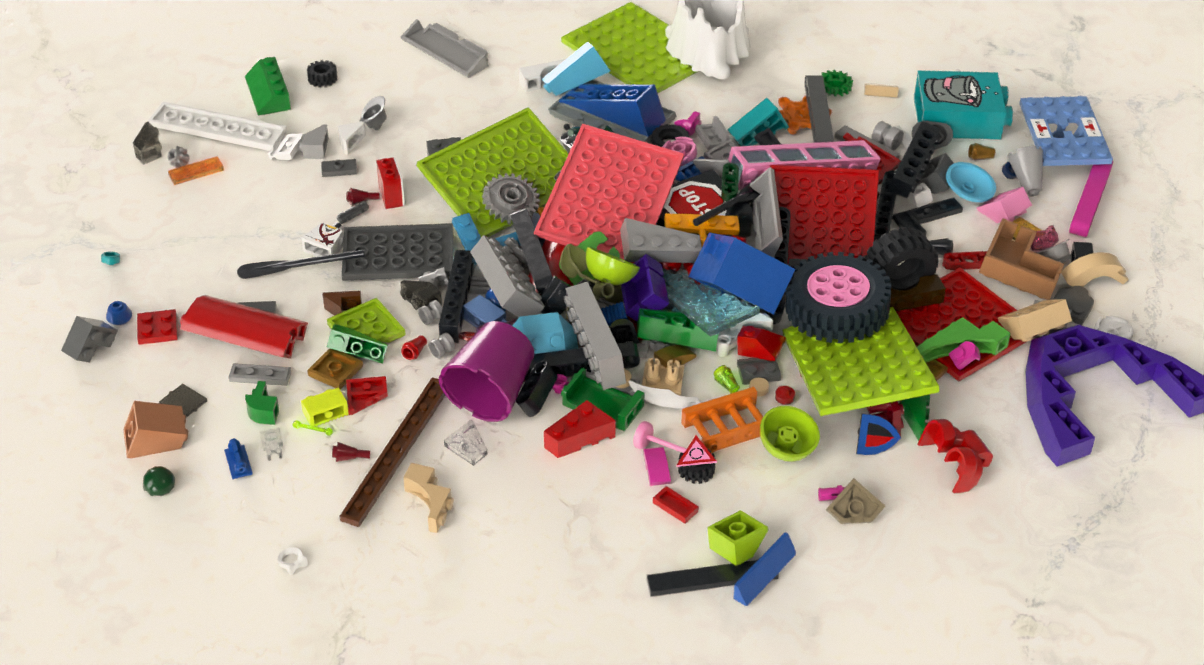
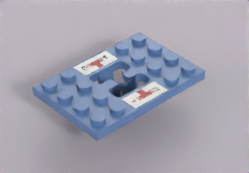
M1087 96L1020 98L1019 104L1036 149H1039L1040 146L1042 147L1043 166L1112 164L1113 157ZM1068 123H1076L1078 125L1074 135L1072 131H1065L1069 125ZM1048 124H1056V131L1051 133Z

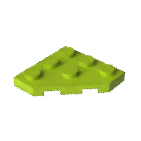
M377 298L327 319V325L330 329H332L334 324L356 330L380 342L389 343L406 335L405 329Z

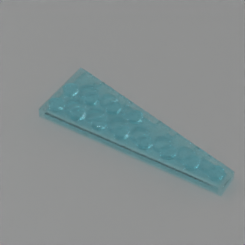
M663 269V278L665 279L669 302L709 336L717 335L721 331L734 327L738 323L760 313L759 306L757 305L750 306L745 300H735L733 295H723L718 289L703 283L698 285L693 279L686 280L680 274H671L669 270Z

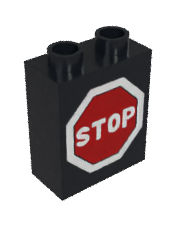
M712 169L673 184L657 225L665 227V213L703 215L725 203L726 201L721 198L722 178ZM747 202L738 203L718 214L738 216L740 231L735 236L743 238L751 236L753 208Z

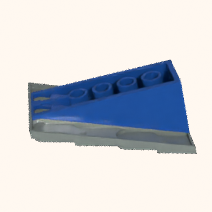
M596 80L588 81L569 90L548 108L549 113L555 118L571 122L574 126L581 127L582 124L604 130L608 125L616 134L646 143L651 142L652 132L655 128L670 124L677 117L674 111L662 107L655 85L604 84Z

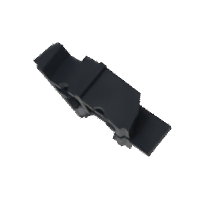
M617 319L609 326L616 343L633 341L635 344L640 343L634 324L630 320Z

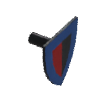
M861 414L860 428L857 431L856 454L875 455L884 452L894 446L901 437L896 428L887 420L871 414Z

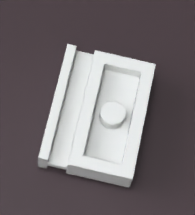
M282 134L268 153L269 159H292L299 150L300 141H303L304 134H288L287 136Z

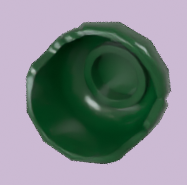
M155 466L149 469L143 476V490H146L150 496H163L170 493L174 488L175 477L165 467Z

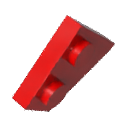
M386 376L346 380L349 415H353L388 397Z

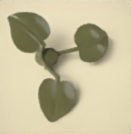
M567 244L560 258V266L563 273L569 278H574L578 274L580 277L595 283L593 293L596 300L604 298L606 301L614 304L624 303L621 285L613 286L611 283H600L599 280L582 274L581 272L587 269L586 252L577 246ZM569 307L566 308V319H568L567 311H569Z

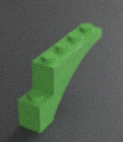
M962 317L956 322H952L945 329L938 331L933 337L926 339L917 346V349L926 363L937 358L949 356L951 351L965 341L974 343L979 348L980 353L997 355L1008 347L1011 333L994 321L983 325L979 329Z

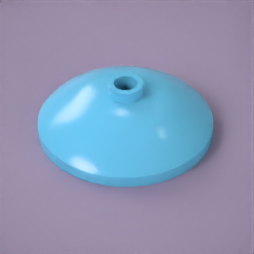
M957 162L952 164L946 172V180L951 190L967 201L976 203L987 202L996 193V184L993 178L977 165Z

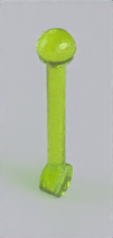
M295 420L292 424L297 429L302 427L324 432L328 436L333 434L332 428L324 429L302 424L298 420Z

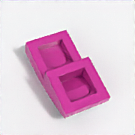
M664 447L643 449L650 486L670 484L671 478Z

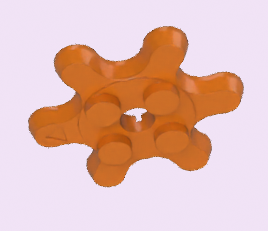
M806 96L800 102H793L787 97L778 99L779 106L783 108L780 113L790 127L787 129L788 133L796 134L800 128L811 129Z

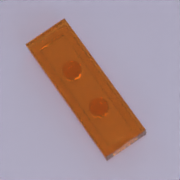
M218 156L169 170L168 175L172 183L177 185L224 171V167Z

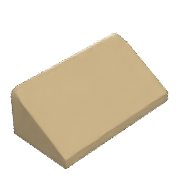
M865 83L864 95L896 98L899 87Z

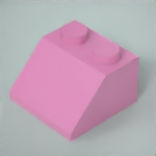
M1019 187L998 194L977 207V210L994 222L1000 223L1002 218L1009 221L1015 220L1014 216L1025 214L1027 212L1026 209L1031 207L1032 204L1024 187Z

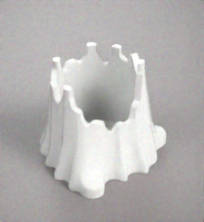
M679 0L672 25L666 27L665 35L669 38L666 49L672 57L679 58L681 64L691 65L693 71H702L708 77L728 78L730 76V67L728 65H738L739 58L749 57V29L746 26L744 0Z

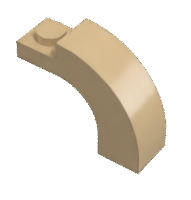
M1103 252L1082 256L1061 271L1067 284L1072 287H1084L1091 280L1101 276L1112 277L1122 284L1129 280L1125 274V268L1120 264L1117 257Z

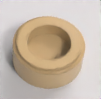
M754 378L750 381L749 388L755 387L757 396H764L769 391V382L764 378Z

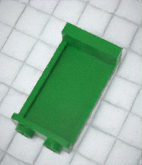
M581 368L578 373L573 375L571 382L563 387L561 396L562 405L573 410L588 400L616 420V428L626 431L643 409L645 393L637 390L631 396L614 388L603 390L601 383L587 378L586 369Z

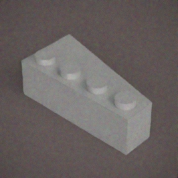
M625 218L620 229L624 260L628 262H636L647 254L658 262L695 263L702 249L700 235L629 218Z

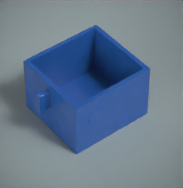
M709 232L688 277L721 294L733 295L744 304H750L774 315L795 269L735 237Z

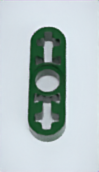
M727 163L723 165L721 198L724 201H728L738 194L739 167L736 164Z

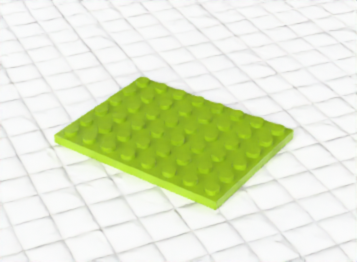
M629 2L561 37V42L574 51H577L588 42L595 48L610 69L608 73L625 84L655 85L657 93L698 72L693 71L692 66L689 64H681L680 59L672 57L666 49L669 40L665 35L668 24L633 2Z
M527 107L417 161L416 166L457 216L470 214L482 238L483 235L490 237L513 225L512 221L508 224L507 220L502 223L501 218L495 220V214L489 215L490 210H485L486 204H483L484 198H482L484 187L487 186L488 181L492 180V177L497 179L498 174L504 177L505 173L511 177L512 173H514L516 178L521 175L522 180L527 178V183H533L532 188H537L536 193L540 194L538 208L545 207L556 183L554 176L562 170L569 153L532 110Z
M890 307L889 318L886 320V324L881 326L878 332L873 330V335L870 337L864 334V339L860 341L855 337L854 342L850 343L848 339H843V343H838V339H833L832 343H829L827 338L824 337L819 341L816 340V335L810 338L806 336L807 331L801 333L798 331V327L794 326L782 329L783 336L786 338L785 342L820 416L939 392V384L893 307Z

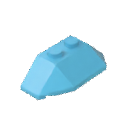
M558 312L521 316L512 325L529 339L533 345L534 354L578 349L577 334L574 333L572 325Z

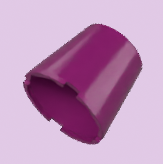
M498 321L488 322L442 368L439 376L440 387L446 397L460 410L463 407L472 412V417L489 422L502 421L511 413L534 358L533 345L515 327Z

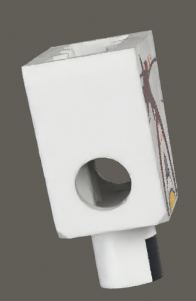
M338 222L333 226L320 223L302 237L303 252L317 257L339 253L343 247V226Z

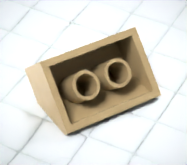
M1066 299L1043 300L998 317V321L1011 333V337L1013 339H1022V342L1034 339L1033 336L1037 334L1038 336L1050 333V329L1064 328L1066 323L1072 321Z

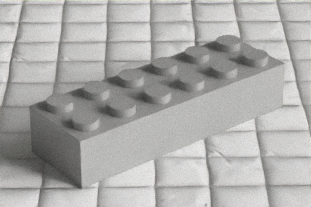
M483 235L470 252L502 308L518 317L538 315L545 307L541 301L542 297L535 291V286L529 282L530 278L524 273V268L518 264L519 260L513 255V250L506 245L504 247L501 246L495 238H488Z
M588 282L565 288L567 296L564 297L566 307H569L567 317L569 322L573 321L574 333L579 334L577 335L579 344L584 346L583 352L585 358H589L588 362L591 371L595 370L596 382L601 383L603 390L626 384L621 351Z

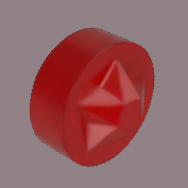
M780 386L775 391V399L780 404H791L795 399V391L789 386Z

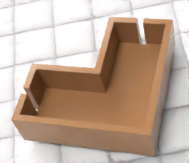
M1002 218L979 273L988 278L1001 281L1003 284L1016 287L1021 291L1036 295L1041 299L1050 300L1064 264L1030 251L1037 231L1021 226L1016 240L1012 241L1018 224Z

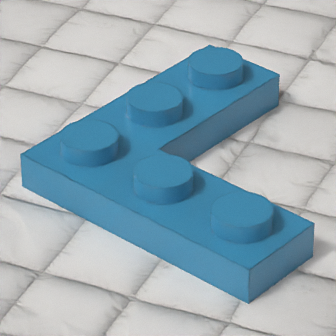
M467 213L452 218V224L465 250L471 251L481 239V236L470 214ZM516 232L495 238L503 247L506 245L504 242L508 237H513L521 246Z

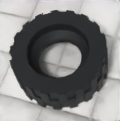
M661 125L653 130L651 144L663 147L666 143L663 140H676V137L689 138L688 131L679 125Z

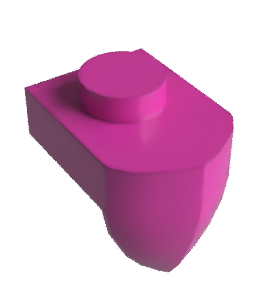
M694 111L687 120H677L674 122V125L685 128L688 131V135L692 136L695 133L696 125H701L702 123L700 113Z
M965 341L949 353V356L959 370L963 369L973 360L977 359L979 361L981 358L979 348L969 341Z

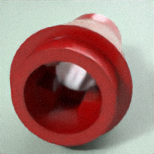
M419 335L417 338L404 343L401 349L404 358L408 360L416 359L427 344V339Z

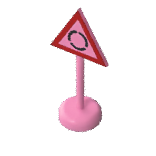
M641 422L635 432L633 442L634 446L638 449L646 448L653 441L684 453L676 467L717 463L716 459L697 435H695L686 449L654 437L653 426L650 422Z

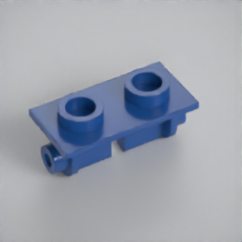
M235 438L230 439L228 449H224L232 480L253 475L245 445H240V442Z

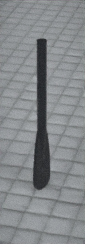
M749 183L736 197L695 218L693 224L698 226L738 203L756 199L760 194L751 188Z
M364 250L292 261L281 260L244 264L238 268L237 274L242 279L253 278L295 267L365 257Z

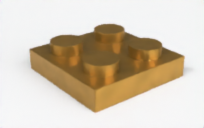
M329 348L307 372L309 377L334 388L339 387L341 390L345 386L346 380L351 379L363 367V361Z

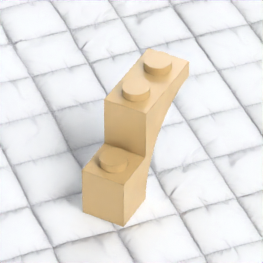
M411 463L403 477L405 492L416 495L426 503L430 510L428 516L429 531L437 533L440 526L445 524L447 511L453 507L454 498H451V489L437 485L434 468Z

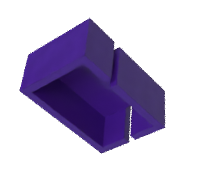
M647 254L634 263L640 267L635 277L621 284L626 315L635 321H638L639 308L662 310L669 305L662 264Z

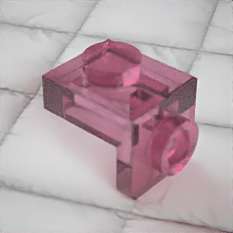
M1050 225L1046 230L1037 231L1031 245L1032 251L1053 247L1059 241L1058 234L1053 225Z

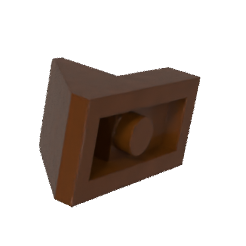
M361 291L322 293L324 309L334 316L342 313L344 310H349L362 304Z

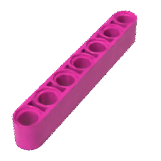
M1113 161L1112 164L1092 166L1072 219L1069 233L1087 237L1108 181Z

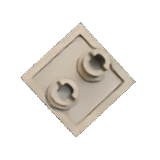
M650 358L645 362L642 385L651 388L668 389L681 396L684 365H680L677 360H675V364H673V360H669L667 368L660 364L659 359L655 358V362H653V358Z

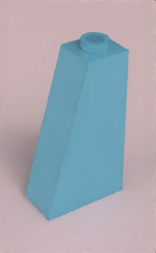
M586 42L542 78V81L545 83L543 87L548 93L552 92L557 96L608 73L610 69L595 48Z

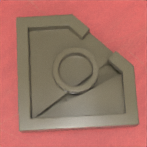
M853 478L827 507L826 511L841 524L871 523L885 508V505Z

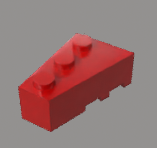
M586 400L544 430V448L557 458L581 450V447L592 444L593 446L598 444L599 440L607 437L609 439L615 438L616 420Z

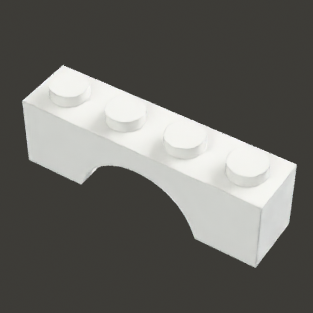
M566 59L519 68V82L524 91L529 92L541 89V85L544 83L542 78Z

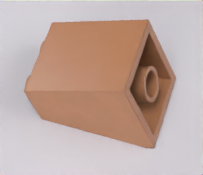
M134 401L123 428L127 458L181 449L183 442L188 439V429L185 428L186 415H183L182 406Z

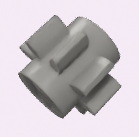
M176 146V149H171L167 156L170 161L169 165L181 169V166L187 165L190 159L189 154H187L188 150Z

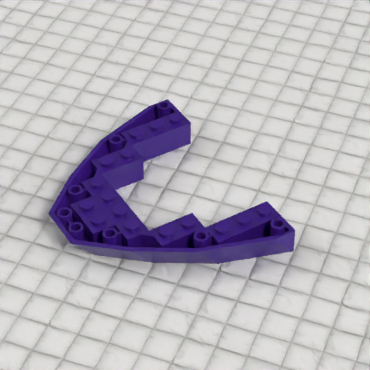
M1075 325L1031 340L1025 370L1027 408L1045 454L1058 467L1090 455L1095 441L1094 435L1070 410L1076 391L1063 377L1113 360L1136 385L1153 380L1190 418L1204 413V375L1172 356L1127 338Z

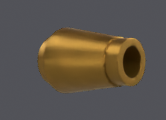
M974 143L969 146L968 156L973 160L994 158L995 148Z

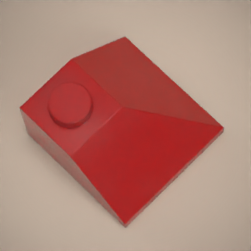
M743 326L737 336L738 355L775 361L786 338L762 328Z

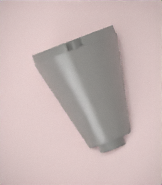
M1036 146L1016 149L1017 153L1013 155L1010 152L1007 155L1008 160L1021 187H1024L1029 196L1039 195V192L1042 191L1043 180L1042 147L1040 146L1039 149H1036Z

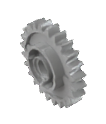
M505 173L504 177L498 174L497 179L492 177V180L487 182L482 198H484L483 204H486L485 210H490L489 215L495 214V220L501 218L502 223L507 220L508 224H510L512 221L510 214L524 208L528 209L531 218L534 212L538 211L540 203L538 198L540 194L536 193L537 188H532L533 183H527V178L522 180L521 175L516 178L514 173H512L511 177Z

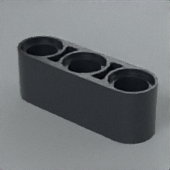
M544 360L538 362L533 367L516 399V403L528 417H533L540 412L558 377Z

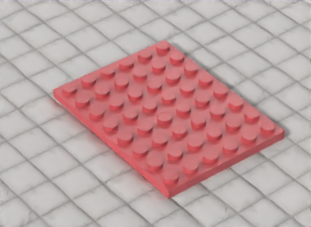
M582 124L537 223L534 235L561 245L572 244L578 246L591 234L599 231L608 240L603 244H599L597 250L609 253V250L615 247L620 253V258L624 260L620 229L625 218L657 225L684 159V154Z

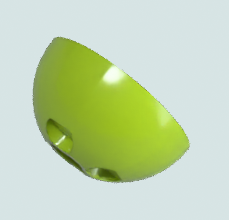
M587 247L585 257L587 268L594 278L601 282L611 283L613 286L621 285L635 277L640 269L639 266L626 260Z
M778 406L772 408L763 416L760 424V437L763 446L772 456L782 461L794 462L806 458L816 449L820 440L819 428L814 419L805 411L796 407Z

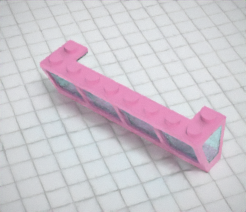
M862 140L731 147L728 160L739 167L738 190H742L770 168V165L876 170L880 157Z

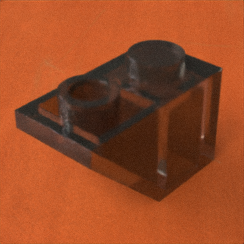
M149 121L144 123L133 141L135 157L143 165L162 157V145L158 138L160 135L159 130Z
M407 280L400 282L402 298L412 304L415 310L424 305L428 306L433 300H437L442 306L441 291L431 282Z

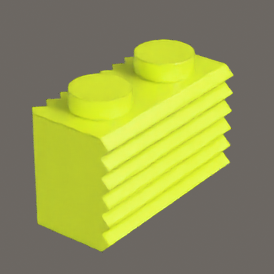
M339 387L328 389L324 393L308 396L301 400L302 412L312 428L349 414L347 400L344 398Z

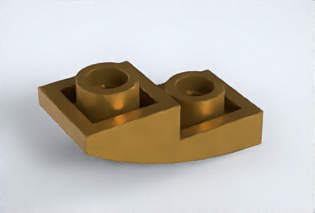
M683 345L668 346L654 352V359H659L660 364L667 368L669 360H673V364L677 360L680 365H684L697 358L694 352Z

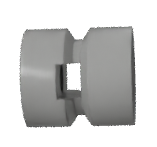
M880 121L875 126L871 138L892 150H896L903 140L904 132L884 121Z

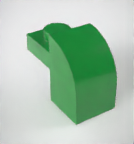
M258 381L256 389L252 390V395H245L248 416L256 423L275 425L279 414L278 398L268 396L266 381Z

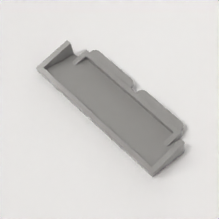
M416 19L400 37L406 43L467 78L488 67L486 62L488 60V52L467 39L460 41L458 34L438 23L433 25L429 23L426 28H423L420 21Z
M770 167L750 183V187L760 194L753 200L754 205L752 207L754 231L757 232L755 237L756 249L774 258L783 237L774 169Z

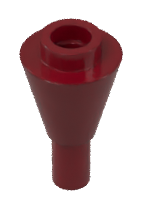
M350 188L346 192V200L350 202V205L358 204L362 201L380 199L379 192L368 193L354 188Z
M337 442V446L333 445L332 458H336L335 462L356 458L370 459V451L358 450L352 446Z

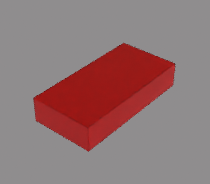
M667 486L653 497V504L684 524L698 513L699 506Z

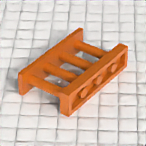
M751 387L683 408L681 423L684 428L695 426L702 437V443L707 449L711 450V453L760 437V424L763 415L756 407L757 390L755 387ZM749 409L756 421L746 424L738 411ZM730 414L738 427L728 430L720 417ZM713 420L721 433L710 436L702 423Z

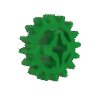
M827 70V73L822 72L821 75L823 76L825 91L828 96L831 94L835 97L837 95L843 96V93L849 94V91H852L853 80H851V76H848V73H842L841 70L839 72H836V70H833V72Z

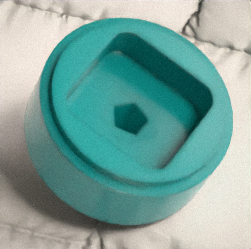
M104 252L101 254V262L107 265L117 264L120 262V254L117 252Z

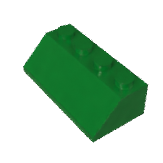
M266 57L259 59L245 75L257 115L261 116L291 110L289 93L276 58Z

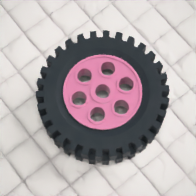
M828 252L825 257L822 253L817 254V259L811 256L808 257V262L802 260L800 266L795 265L793 267L795 271L786 288L785 307L789 321H792V325L798 327V331L801 333L807 331L806 336L811 338L813 335H816V340L819 341L824 337L827 338L829 343H832L833 339H838V343H843V339H848L850 343L854 342L855 337L859 341L863 340L864 334L868 337L872 336L873 330L878 332L880 327L886 324L890 313V278L886 276L884 269L880 270V265L875 264L873 266L872 260L868 259L865 262L864 257L860 255L858 258H854L853 253L844 256V252H838V256H833V252Z

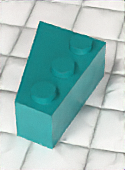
M765 98L727 130L739 146H753L758 144L754 137L763 130L770 128L773 134L776 135V131L782 128L786 130L790 127L778 108L768 98Z

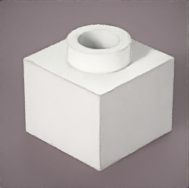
M924 183L917 185L914 194L911 192L909 194L910 201L916 207L925 206L933 201L931 190Z

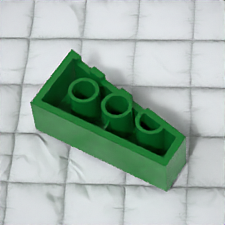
M639 308L636 328L637 337L644 340H656L716 352L719 328L715 315Z

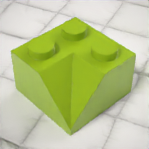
M741 510L707 527L709 548L736 566L754 557L768 532V526Z

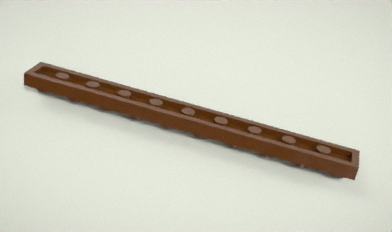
M433 377L430 379L340 514L341 522L360 527L445 397L440 387L439 379Z

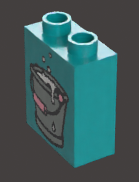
M918 70L914 91L917 123L920 121L945 123L951 127L953 138L1001 140L1003 127L1011 126L1013 108L1012 106H1006L1008 103V86L1000 85L998 72Z

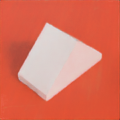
M361 121L338 126L340 143L344 153L348 154L366 136L365 124Z

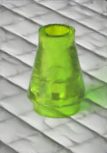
M722 365L714 371V380L727 389L730 394L740 389L730 367Z

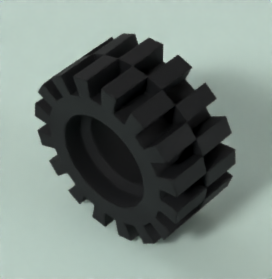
M320 60V62L315 61V64L312 62L307 66V76L310 85L314 87L318 85V88L324 86L325 88L327 85L332 86V83H336L338 78L337 68L333 62H329V60L323 62V60Z
M680 453L679 460L681 459L684 453ZM716 463L703 464L700 467L692 465L679 466L678 472L681 478L685 477V481L692 480L691 483L695 484V481H698V484H702V480L706 483L709 478H713Z

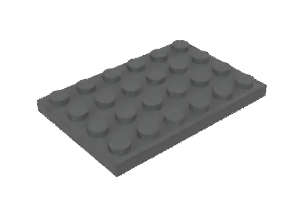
M453 224L344 227L343 253L364 250L365 257L342 260V281L418 278L427 271L434 272L436 269L445 267L446 273L450 277L453 264Z

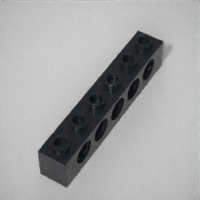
M921 121L892 178L888 191L904 198H908L910 192L914 194L941 138L938 135L940 128Z
M468 250L455 251L439 321V336L448 333L455 343H459L464 321L463 305L468 302L475 269V260Z

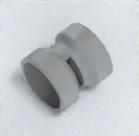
M433 300L428 306L424 305L418 308V315L425 325L432 323L435 318L439 319L441 317L442 306L437 300Z
M444 333L439 336V339L429 341L428 346L433 356L440 358L444 356L445 352H451L455 349V342L448 333Z

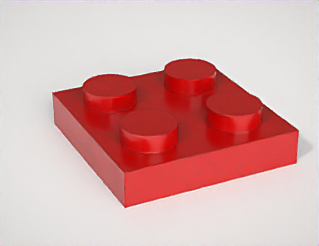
M176 309L137 313L138 344L178 340Z

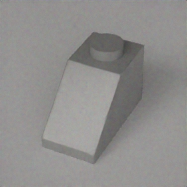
M323 124L304 134L303 141H300L299 145L300 152H303V159H324L329 138L327 124Z

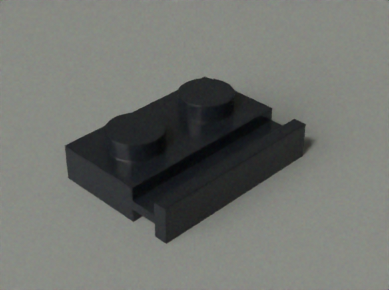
M554 275L540 294L542 297L541 301L545 306L540 313L558 312L561 315L566 309L564 297L567 294L565 288L571 286Z

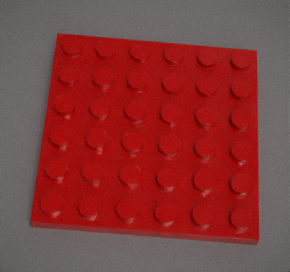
M770 165L774 169L779 207L787 208L791 214L787 264H789V258L808 259V257L813 256L817 259V254L822 253L825 257L828 252H833V256H838V252H844V256L853 253L854 258H858L859 255L863 257L867 255V250L873 246L879 170Z
M959 267L940 278L946 288L944 303L896 311L917 347L926 339L933 337L938 331L945 329L952 322H956L962 317L979 329L992 321L1003 327L998 321V317L1017 310ZM1010 335L1007 348L997 355L980 353L981 358L979 361L975 359L961 370L955 366L950 356H944L935 360L947 366V373L959 382L1026 342H1022V339H1013Z

